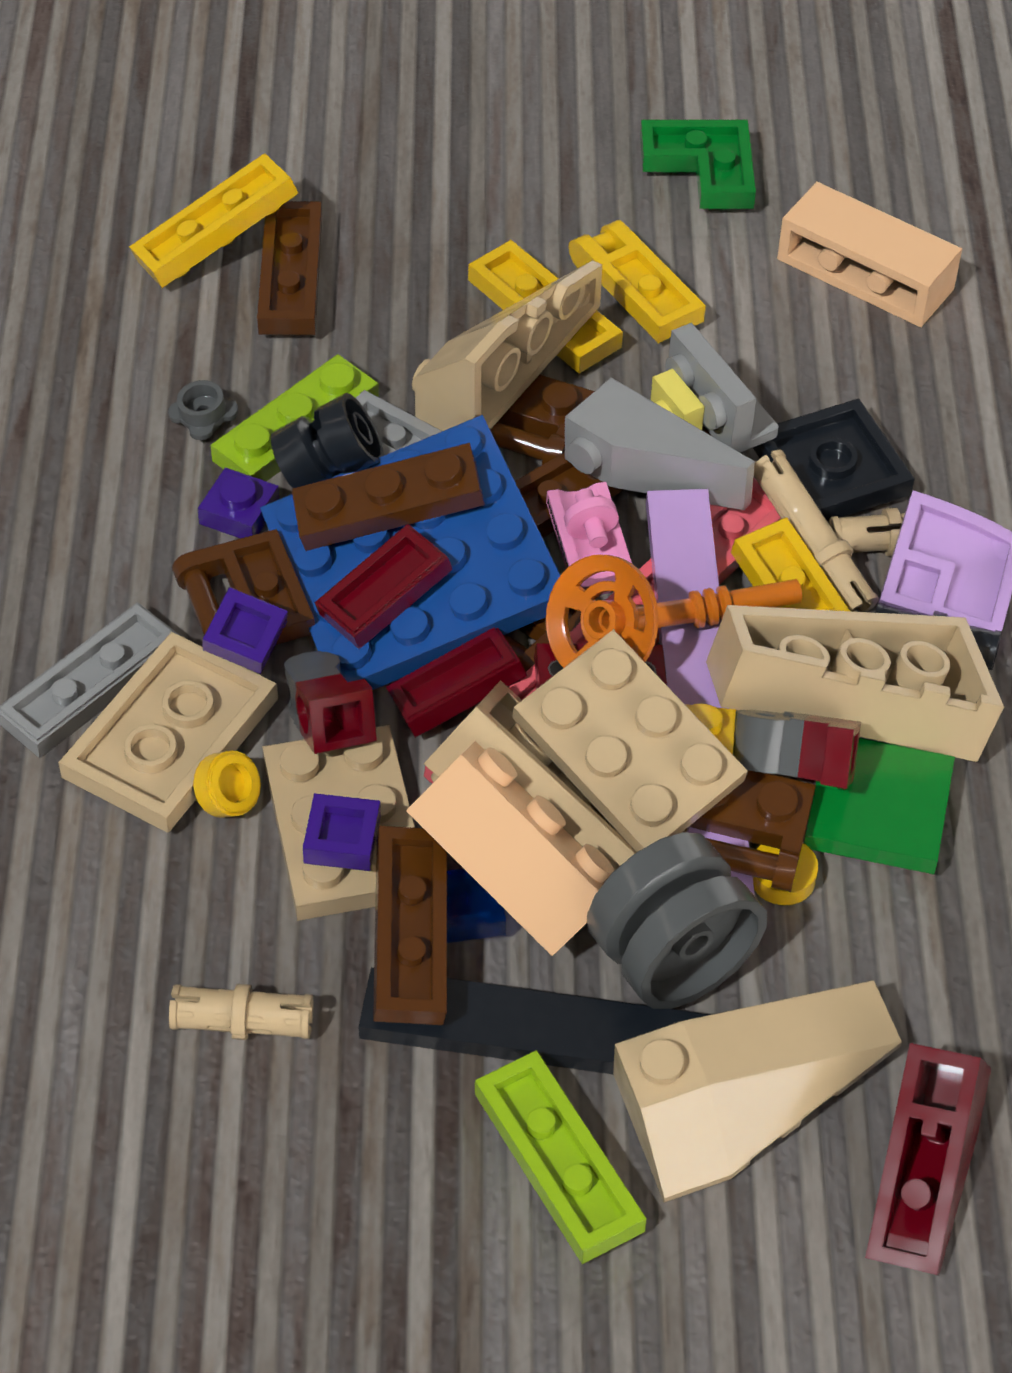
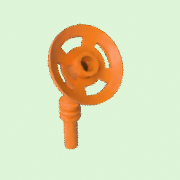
M591 555L571 564L560 575L553 586L546 609L547 637L553 654L563 668L613 629L646 662L654 647L658 628L693 623L695 628H703L706 621L709 626L718 625L719 618L722 621L727 605L778 608L800 604L802 602V590L799 581L792 579L731 591L726 586H718L716 593L712 588L703 589L702 596L698 590L690 591L686 599L657 603L648 580L632 563L613 555ZM605 571L615 572V581L597 582L586 590L580 586L594 574ZM636 589L643 605L636 606L631 598ZM614 591V601L595 600L604 592ZM569 608L581 611V629L588 643L579 651L576 650L569 632Z

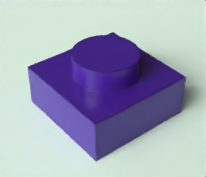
M225 467L197 508L199 524L240 539L259 534L266 524L260 507L280 499L279 486Z
M229 587L203 637V651L261 674L287 623L288 611Z
M314 793L302 848L304 864L371 871L381 818L380 801Z

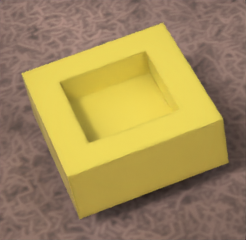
M670 369L653 376L651 401L702 430L705 406L675 370Z

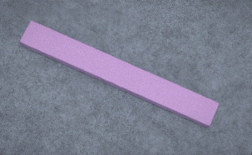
M708 489L647 491L646 512L656 602L686 599L689 592L698 590L702 596L703 589L712 588L716 593L719 580ZM720 618L718 625L709 626L706 621L703 628H695L693 623L658 628L659 644L663 645L667 686L684 704H708L717 708H724L720 706L706 664L721 623ZM689 827V833H700L705 838L749 848L748 841ZM731 871V877H738L754 895L753 877Z

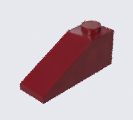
M914 1043L909 1044L868 1241L866 1259L939 1276L977 1141L991 1067L981 1057Z

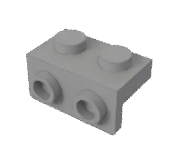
M692 323L671 330L669 358L666 359L665 369L666 371L674 369L705 406L703 426L710 435L740 453L776 438L778 424Z

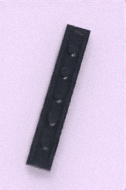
M371 967L358 1029L359 1039L513 1061L537 1050L548 1066L613 1075L616 1043L681 1021L710 1014L674 1009H652L646 1005L447 978V1013L443 1025L374 1022V968Z

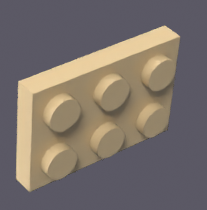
M614 629L513 708L512 718L636 852L659 839L683 832L743 783L748 773V770Z
M171 631L58 762L61 778L169 833L196 800L193 780L199 763L210 754L236 751L278 700L277 683L245 667L203 651L202 646Z
M390 725L376 727L377 741L318 754L313 753L305 739L262 746L264 766L297 921L375 907L376 845L371 871L304 864L302 848L314 793L379 800L381 805L379 826L415 828L412 816L406 811L410 806Z

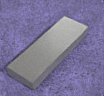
M137 602L0 705V725L36 756L41 758L105 709L171 631L176 632Z

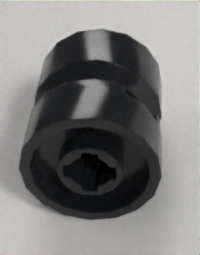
M344 393L318 407L314 411V420L301 416L276 429L271 434V446L279 469L292 489L328 480L341 473L346 474L365 470L379 464V458L384 456L381 439L374 423L361 403L348 393Z

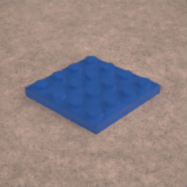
M483 415L379 458V464L370 467L374 468L470 443L476 461L485 505L409 524L449 558L453 570L360 649L319 615L314 602L404 526L305 551L299 537L292 494L260 507L269 531L277 529L314 616L315 625L309 627L316 648L318 651L333 653L339 657L341 674L347 682L365 679L372 687V690L410 674L494 627L495 629L499 628L501 633L505 635L546 617L549 596L560 574ZM350 472V473H346V474H342V473H341V474L336 475V476H334V477H332V478L339 477V476H343V475H347V474H351V473H355V472Z

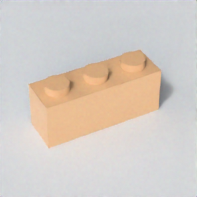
M816 182L782 218L777 259L922 328L954 290L962 248L820 182Z
M475 741L406 811L553 956L587 923V913L594 896L614 872V868L598 849L589 844H585L582 847L563 828L566 825L565 819L552 803L542 796L533 798L515 780L517 777L515 768L500 752L491 747L484 750Z

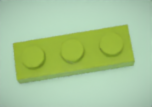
M337 354L210 445L212 461L223 470L226 467L268 481L281 471L271 446V434L276 429L301 416L314 420V411L318 407L344 393L351 394L356 398L363 390H366L379 397V383Z
M537 1050L475 1080V1096L582 1265L645 1232L647 1220Z

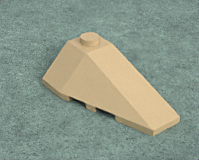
M593 260L454 337L432 359H425L417 368L412 380V389L415 391V417L444 431L483 415L489 429H491L600 307L602 264Z
M500 681L425 761L424 765L433 772L431 775L432 781L434 782L475 741L484 750L491 747L500 752L513 765L517 772L515 780L533 798L542 796L552 803L565 819L566 825L563 828L582 847L585 844H589L598 849L608 859L615 871L634 855L636 851L512 718L514 706L522 700Z
M873 980L689 1019L616 1043L613 1075L665 1203L732 1179L750 1165L751 1159L779 1137L783 1139L800 1126L802 1119L832 1096L841 1094L900 1048L902 1041Z

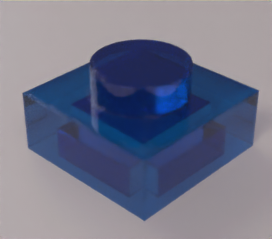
M465 869L447 871V943L505 936L506 916L504 908Z

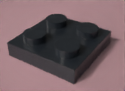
M859 398L777 423V437L753 447L759 458L767 454L771 462L774 461L771 457L772 451L782 450L785 453L787 461L827 522L831 517L838 516V518L909 496L912 493L914 477Z

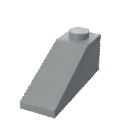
M613 378L607 380L565 416V460L572 463L580 472L590 474L598 480L606 482L610 487L642 493L653 490L708 489L710 505L745 510L751 504L755 461Z

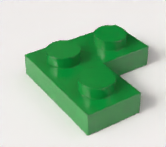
M641 120L640 143L643 172H696L700 209H754L756 188L748 120Z

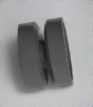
M682 832L657 840L636 852L617 868L595 894L587 913V924L589 933L606 955L617 964H622L623 977L640 999L652 1009H672L693 1002L717 988L744 964L758 947L767 928V910L738 877H731L730 865L702 834Z

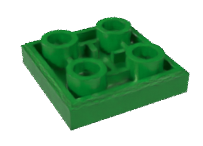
M859 738L854 780L847 789L821 785V781H816L804 844L815 851L935 874L955 757Z

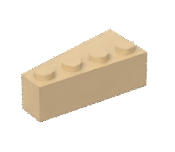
M727 605L706 660L721 707L738 711L760 710L777 713L787 711L860 721L859 737L978 762L1004 709L1002 700L965 617Z

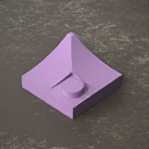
M913 490L907 504L879 602L884 603L886 606L933 616L934 611L947 613V617H965L971 626L992 631H1002L1012 595V531L962 507Z

